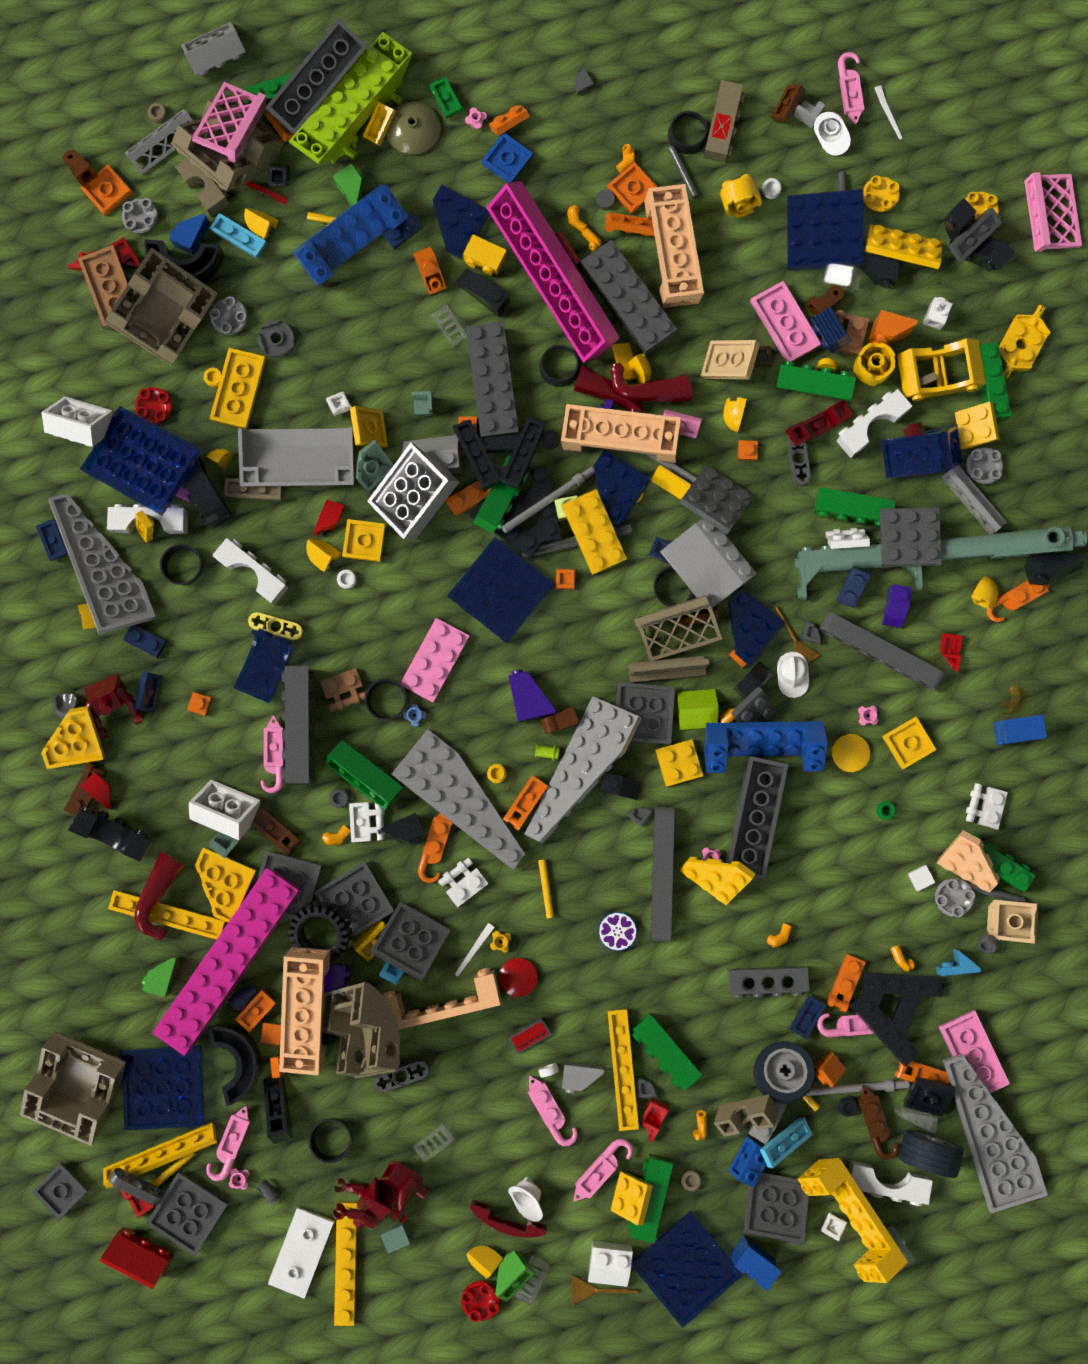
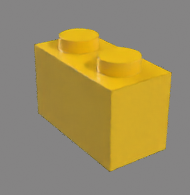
M472 235L463 253V257L468 266L478 267L487 275L493 274L498 276L507 258V250Z

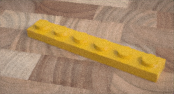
M113 890L108 909L134 916L140 897ZM158 902L150 914V921L216 940L226 924L225 921L161 902Z
M627 1009L607 1010L619 1131L639 1129Z
M209 1123L103 1168V1185L107 1189L113 1187L108 1178L115 1168H121L135 1176H139L217 1143L216 1126L213 1123Z
M338 1201L337 1203L343 1204L345 1209H356L358 1201ZM346 1216L341 1220H336L334 1326L355 1325L357 1228L353 1224L354 1219H348Z

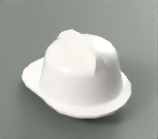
M834 112L821 113L814 122V130L822 147L831 155L843 154L848 150L851 138L842 117Z
M798 652L785 653L780 657L777 665L779 688L788 697H800L807 691L809 686L807 660Z
M525 1177L516 1186L509 1188V1194L518 1211L528 1220L537 1222L543 1217L542 1209L539 1205L541 1191L530 1177Z

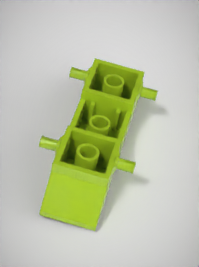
M382 32L294 134L289 143L318 164L329 161L334 164L344 154L355 160L358 153L350 148L351 143L357 137V131L373 114L377 103L385 104L390 100L398 105L403 103L404 99L398 96L396 91L403 83L402 78L412 53Z

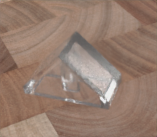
M828 263L823 283L838 285L842 288L858 292L863 273L855 267Z

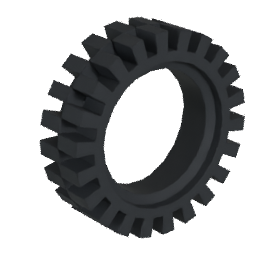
M315 901L313 904L310 902L298 911L290 923L291 927L288 933H291L289 940L294 941L291 946L330 950V962L332 959L335 961L346 950L352 938L350 935L352 928H349L351 922L350 920H345L347 918L346 913L341 915L342 909L340 907L337 910L334 909L335 904L333 903L327 906V901H322L321 904H319V901ZM313 917H322L330 921L337 932L336 943L326 948L314 946L306 938L304 932L305 922Z

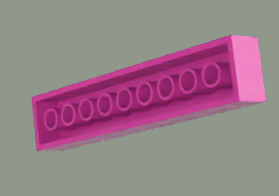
M522 181L506 183L486 207L583 363L598 359L620 338Z
M272 867L266 868L152 1033L183 1056L190 1053L303 889Z

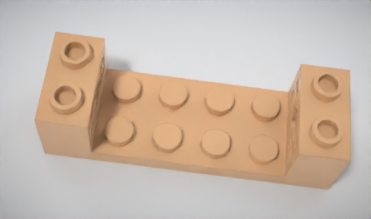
M686 184L648 188L644 203L647 219L652 218L662 276V285L659 289L662 308L699 304L704 290Z
M566 404L561 443L563 450L582 452L583 446L654 454L657 461L676 463L681 418Z
M291 947L284 956L279 1072L319 1075L326 1063V1044L321 1043L324 977L330 969V950Z
M490 968L478 970L479 972L474 977L478 998L476 995L469 996L459 1003L457 1000L446 1002L443 1007H439L438 1004L428 1006L422 1012L419 1009L408 1011V1014L405 1015L401 992L395 993V990L383 993V996L395 1015L398 1029L408 1028L501 1005L502 999L495 970L490 971Z

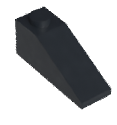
M468 268L455 281L459 287L498 317L510 304L509 294L493 282Z
M1087 554L1030 555L1024 566L1029 585H1048L1080 570L1088 558Z
M283 1076L263 1079L267 1137L273 1144L293 1140L291 1116Z

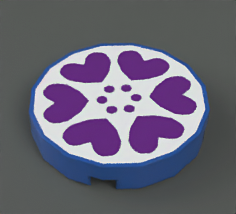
M612 912L601 920L598 934L600 941L605 947L614 951H622L634 943L637 928L629 915L623 912Z

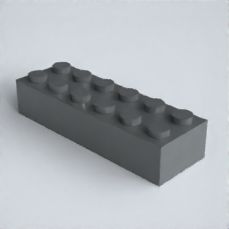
M338 18L265 107L266 111L294 135L367 51L368 45Z
M612 240L581 260L580 270L642 354H645L647 357L676 337L677 328Z
M504 322L466 326L481 437L519 435Z
M285 666V671H282V682L285 683V690H282V701L285 702V710H282V720L285 721V729L282 730V740L285 741V748L282 749V759L285 760L282 778L288 784H315V669L310 666Z
M749 756L747 757L725 863L731 864L732 861L741 862L755 873V878L765 880L789 764Z

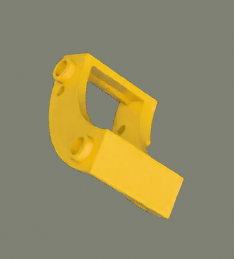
M966 338L944 345L942 350L932 351V348H911L897 354L903 396L912 399V401H920L929 397L943 396L966 390L967 392L978 390L979 386L986 384L979 340ZM965 353L970 379L948 385L944 358ZM933 360L934 371L938 378L936 380L937 387L921 388L916 362Z

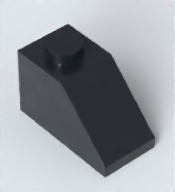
M861 255L858 260V266L874 284L888 288L894 286L897 282L898 259L886 256Z
M759 661L733 689L742 698L746 699L758 686L762 688L773 673Z
M605 772L599 792L637 800L641 781Z
M416 813L377 830L379 835L402 844L409 842L410 845L421 841L420 837L425 834Z

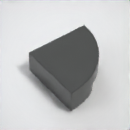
M585 68L577 74L575 79L577 95L593 87V81Z
M806 621L801 640L820 645L821 636L818 629L813 623Z
M638 807L630 810L626 815L642 827L653 811L648 808Z
M636 1077L638 1098L657 1097V1092L651 1082L644 1078Z

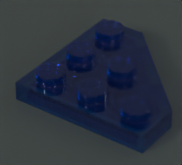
M441 184L432 201L446 252L463 260V253L472 235H478L490 213L481 205Z
M603 450L594 464L598 492L610 521L621 527L651 481V478L606 450Z
M740 587L728 602L731 613L730 622L732 636L734 635L735 654L751 666L784 626L785 622Z

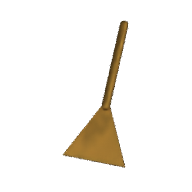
M776 606L775 610L794 641L795 652L803 655L807 663L820 657L821 655L797 640L781 610Z
M572 1275V1305L596 1293H639L638 1289H598Z

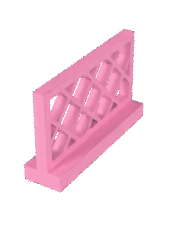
M224 82L194 133L192 141L228 156V161L236 163L249 136L254 131L266 109V95L259 92L256 96ZM228 90L233 92L235 96L225 98L224 93ZM249 99L252 103L243 106L241 100ZM238 101L240 107L230 109L228 103ZM225 104L227 110L218 112L216 107ZM243 112L244 117L235 120L233 114ZM230 115L232 121L223 123L220 117ZM217 118L219 124L210 126L208 121ZM235 126L236 131L227 134L225 128ZM222 129L224 135L215 137L212 131ZM209 132L211 138L203 139L200 135ZM227 140L228 145L224 148L218 145L217 142Z
M1040 172L1032 173L1024 182L1035 252H1042L1045 249L1081 247L1082 241L1072 175H1041ZM1059 180H1066L1067 188L1065 190L1057 184ZM1042 181H1046L1051 185L1048 191L1042 187ZM1053 188L1061 194L1058 199L1050 193ZM1063 196L1069 201L1068 208L1060 202ZM1046 197L1054 203L1051 208L1045 205L1044 199ZM1055 206L1064 212L1061 217L1052 211ZM1066 214L1072 219L1071 225H1068L1063 220ZM1048 215L1057 221L1054 226L1048 223ZM1058 224L1067 230L1063 235L1055 229ZM1051 233L1059 239L1057 243L1050 242ZM1071 233L1074 236L1075 242H1070L1065 236Z

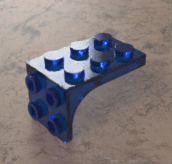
M259 628L258 631L252 630L251 632L254 635L253 644L234 689L270 704L281 680L282 671H285V666L289 662L294 647L290 646V641L276 636L274 639L272 638L274 634Z

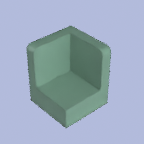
M412 392L414 415L434 416L432 392Z
M217 832L209 842V847L225 858L239 840Z
M405 1222L396 1223L383 1229L381 1232V1238L388 1253L409 1245L412 1240Z

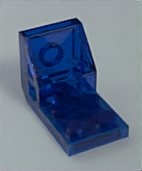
M958 424L929 430L920 435L881 440L886 478L951 470L963 462Z

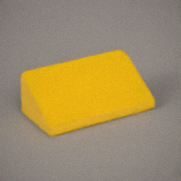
M630 344L612 345L611 350L615 363H622V366L625 368L623 373L625 382L637 380L628 364L634 358Z
M662 465L658 466L651 480L680 500L691 486L690 483Z
M382 919L374 923L353 943L355 951L368 962L375 956L370 952L386 926Z

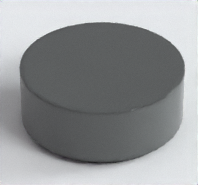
M606 189L598 192L596 196L597 206L602 210H608L613 207L615 201L614 194Z
M344 789L333 790L329 797L330 803L336 808L345 807L350 799L348 792Z
M983 934L978 938L977 947L985 953H993L997 950L998 940L992 935Z

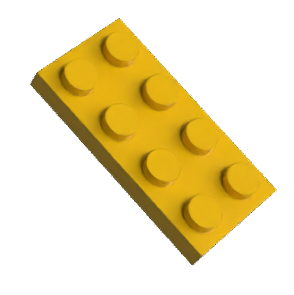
M870 224L867 232L865 252L939 269L943 242L935 238H926L918 234H909L898 229L893 230L881 225Z
M232 348L228 349L209 418L211 421L248 429L266 362L265 356Z
M597 489L561 504L592 575L627 559Z

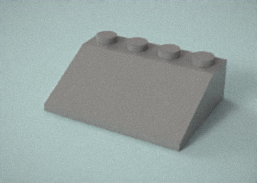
M410 443L367 502L403 539L416 540L458 485L459 481L440 463L414 443Z
M703 518L660 551L696 597L710 594L713 608L757 574L725 533Z

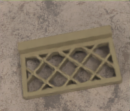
M710 594L650 612L634 619L636 627H639L650 661L723 639L711 603ZM708 608L710 613L708 621L698 617L700 610ZM683 615L693 618L689 627L680 623ZM669 620L675 623L672 632L661 628L664 621ZM695 620L706 624L702 633L692 629ZM678 625L687 630L683 639L674 634ZM652 626L658 629L654 638L646 635L645 627ZM707 626L715 629L717 637L709 638L703 635ZM659 631L669 635L666 644L656 640ZM689 632L700 636L697 643L692 644L686 641ZM672 637L681 641L678 649L668 646ZM654 643L664 647L661 654L653 655L651 648Z
M704 656L628 663L630 683L706 676L709 658L705 659Z

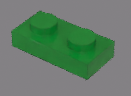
M446 76L429 84L430 90L446 119L463 111Z

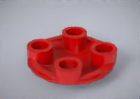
M158 387L143 388L140 390L135 401L136 414L146 423L159 424L170 416L172 400L163 389Z
M514 958L502 966L499 981L507 994L514 997H522L534 990L538 975L536 968L527 959Z
M472 1282L462 1293V1309L473 1322L488 1320L499 1311L500 1298L495 1295V1286L489 1282Z

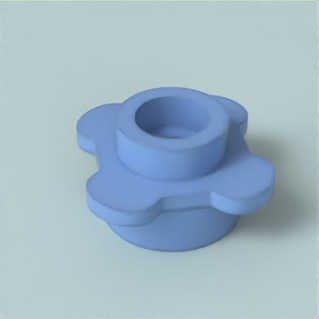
M412 704L410 709L404 712L403 717L405 720H409L413 727H417L421 719L426 717V712L421 711L417 704Z

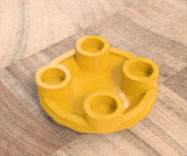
M873 176L863 188V201L873 211H889L899 201L900 186L897 182L887 177Z
M970 192L965 198L977 211L975 213V220L988 208H993L997 215L999 213L998 198L993 194Z
M855 734L841 736L836 740L831 749L834 763L844 772L859 771L867 765L870 759L868 743L862 737Z

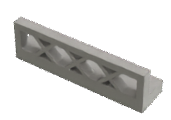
M181 110L125 152V155L141 175L176 150L171 144H167V136L171 133L175 134L179 124L193 121L187 111ZM156 144L163 146L162 154L159 156L152 155V148ZM141 155L148 157V163L143 168L135 161Z
M958 464L941 477L988 534L995 533L1007 523Z

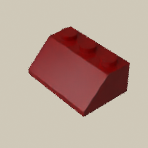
M122 1228L116 1233L99 1261L153 1289L163 1278L174 1255L170 1253L169 1249L154 1245L150 1239L135 1235L133 1230Z

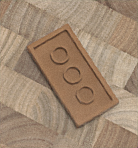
M113 245L78 258L105 329L111 327L104 322L128 285L126 275Z

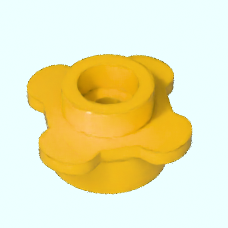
M495 931L492 934L493 942L490 944L491 949L507 952L511 935Z

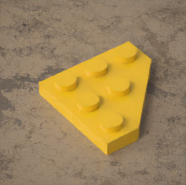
M89 706L70 709L41 752L47 769L104 760L105 754Z
M203 847L195 867L202 880V886L206 897L209 899L214 917L228 923L244 901L257 870L228 857L223 858L217 852Z
M691 856L679 870L687 878L694 881L703 890H706L725 905L755 876V873L741 862L732 861L730 864L723 863L719 859L710 858L703 861Z

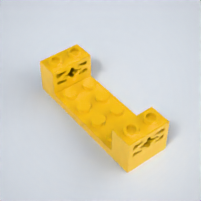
M840 1158L820 1159L798 1178L802 1190L808 1196L830 1194L834 1196L839 1203L841 1211L847 1215L851 1221V1226L862 1238V1243L869 1249L854 1264L858 1276L864 1282L888 1283L908 1263Z

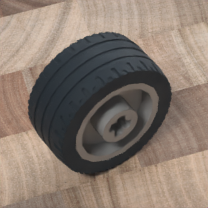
M779 1041L768 1045L761 1051L755 1061L753 1075L756 1086L763 1095L769 1094L776 1103L790 1104L800 1100L809 1092L814 1082L815 1069L811 1057L801 1046L788 1041ZM785 1070L787 1075L784 1076V1073H780V1071Z
M906 1130L899 1151V1159L912 1167L932 1174L957 1178L963 1160L964 1148L934 1135Z

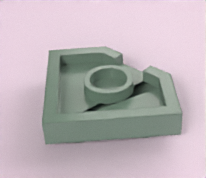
M372 440L359 451L355 478L367 492L382 482L394 466L375 440Z

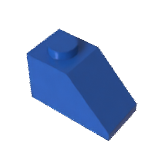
M201 214L179 222L176 228L171 231L170 241L174 247L195 255L210 225V221L206 215Z

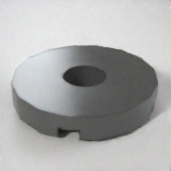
M279 320L269 321L264 324L258 334V344L261 350L272 358L287 356L294 349L296 343L295 333L290 325ZM275 335L282 337L279 343L272 342V338Z

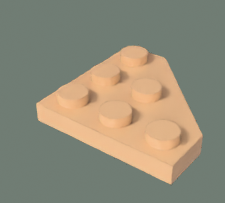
M964 830L944 851L937 862L946 870L959 875L962 879L968 880L989 893L998 884L1000 879L998 873H995L992 868L993 863L989 855L985 854L983 850L984 845L982 841Z

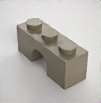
M188 158L175 166L190 189L197 184L205 185L203 191L196 196L211 217L229 205L226 199L228 197L226 191L218 188L216 182L206 177L204 172L192 165Z
M769 1094L719 1105L714 1124L724 1137L740 1134L742 1127L748 1121H751L757 1130L775 1126L780 1108Z

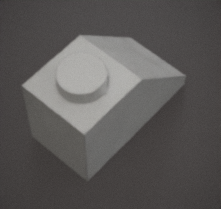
M565 1062L562 1089H566L565 1092L576 1094L577 1091H583L604 1074V1067Z

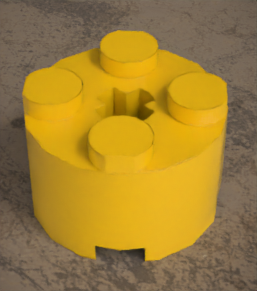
M744 174L733 181L727 180L722 184L723 188L720 191V196L728 217L730 215H735V218L744 217L753 213V208L757 205L761 206L762 199L756 181L751 177V174Z
M869 343L862 348L855 359L853 371L861 382L869 386L881 384L895 368V353L885 343Z

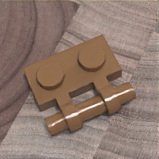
M356 668L320 681L326 699H335V703L329 705L331 712L335 710L341 711L345 709L344 707L351 704L357 705L365 699V691L358 694L356 690L363 687ZM347 692L351 693V697L341 699L340 695Z

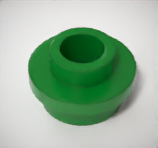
M882 801L877 805L876 813L879 818L890 820L896 814V807L890 801ZM884 807L889 809L888 814L883 813Z

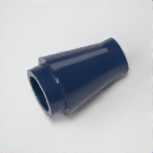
M250 984L248 987L232 994L229 1002L239 1012L241 1009L244 1010L259 992L253 984Z

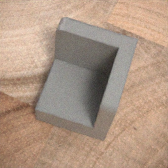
M803 101L801 105L797 106L794 117L812 128L816 118L823 113L825 104L819 101L814 107L807 101Z

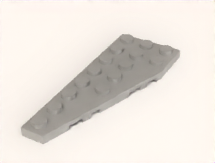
M68 493L48 498L98 634L154 620L156 616L142 581L122 561L116 550L96 530L94 524L85 517L82 510Z
M592 696L525 835L543 843L558 827L557 824L572 812L571 809L576 803H580L599 782L598 779L613 767L612 764L617 758H621L625 754L642 719L641 717Z
M427 729L391 775L513 870L525 853L460 755Z
M962 1054L942 1059L950 1086L955 1087V1103L989 1212H998L1048 1196L1035 1155L991 1096L986 1086L981 1082L966 1058Z

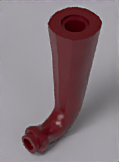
M622 363L611 365L610 374L612 376L613 388L624 399L645 402H690L692 399V388L687 374L664 380L630 385L623 378L625 368L622 366Z
M583 365L581 366L573 389L574 392L593 396L604 401L610 399L613 400V404L624 407L629 412L643 413L640 401H631L620 397L615 392L612 381Z
M160 852L138 900L134 914V921L138 930L160 941L166 936L167 930L161 925H153L150 922V914L171 883L185 867L163 852Z

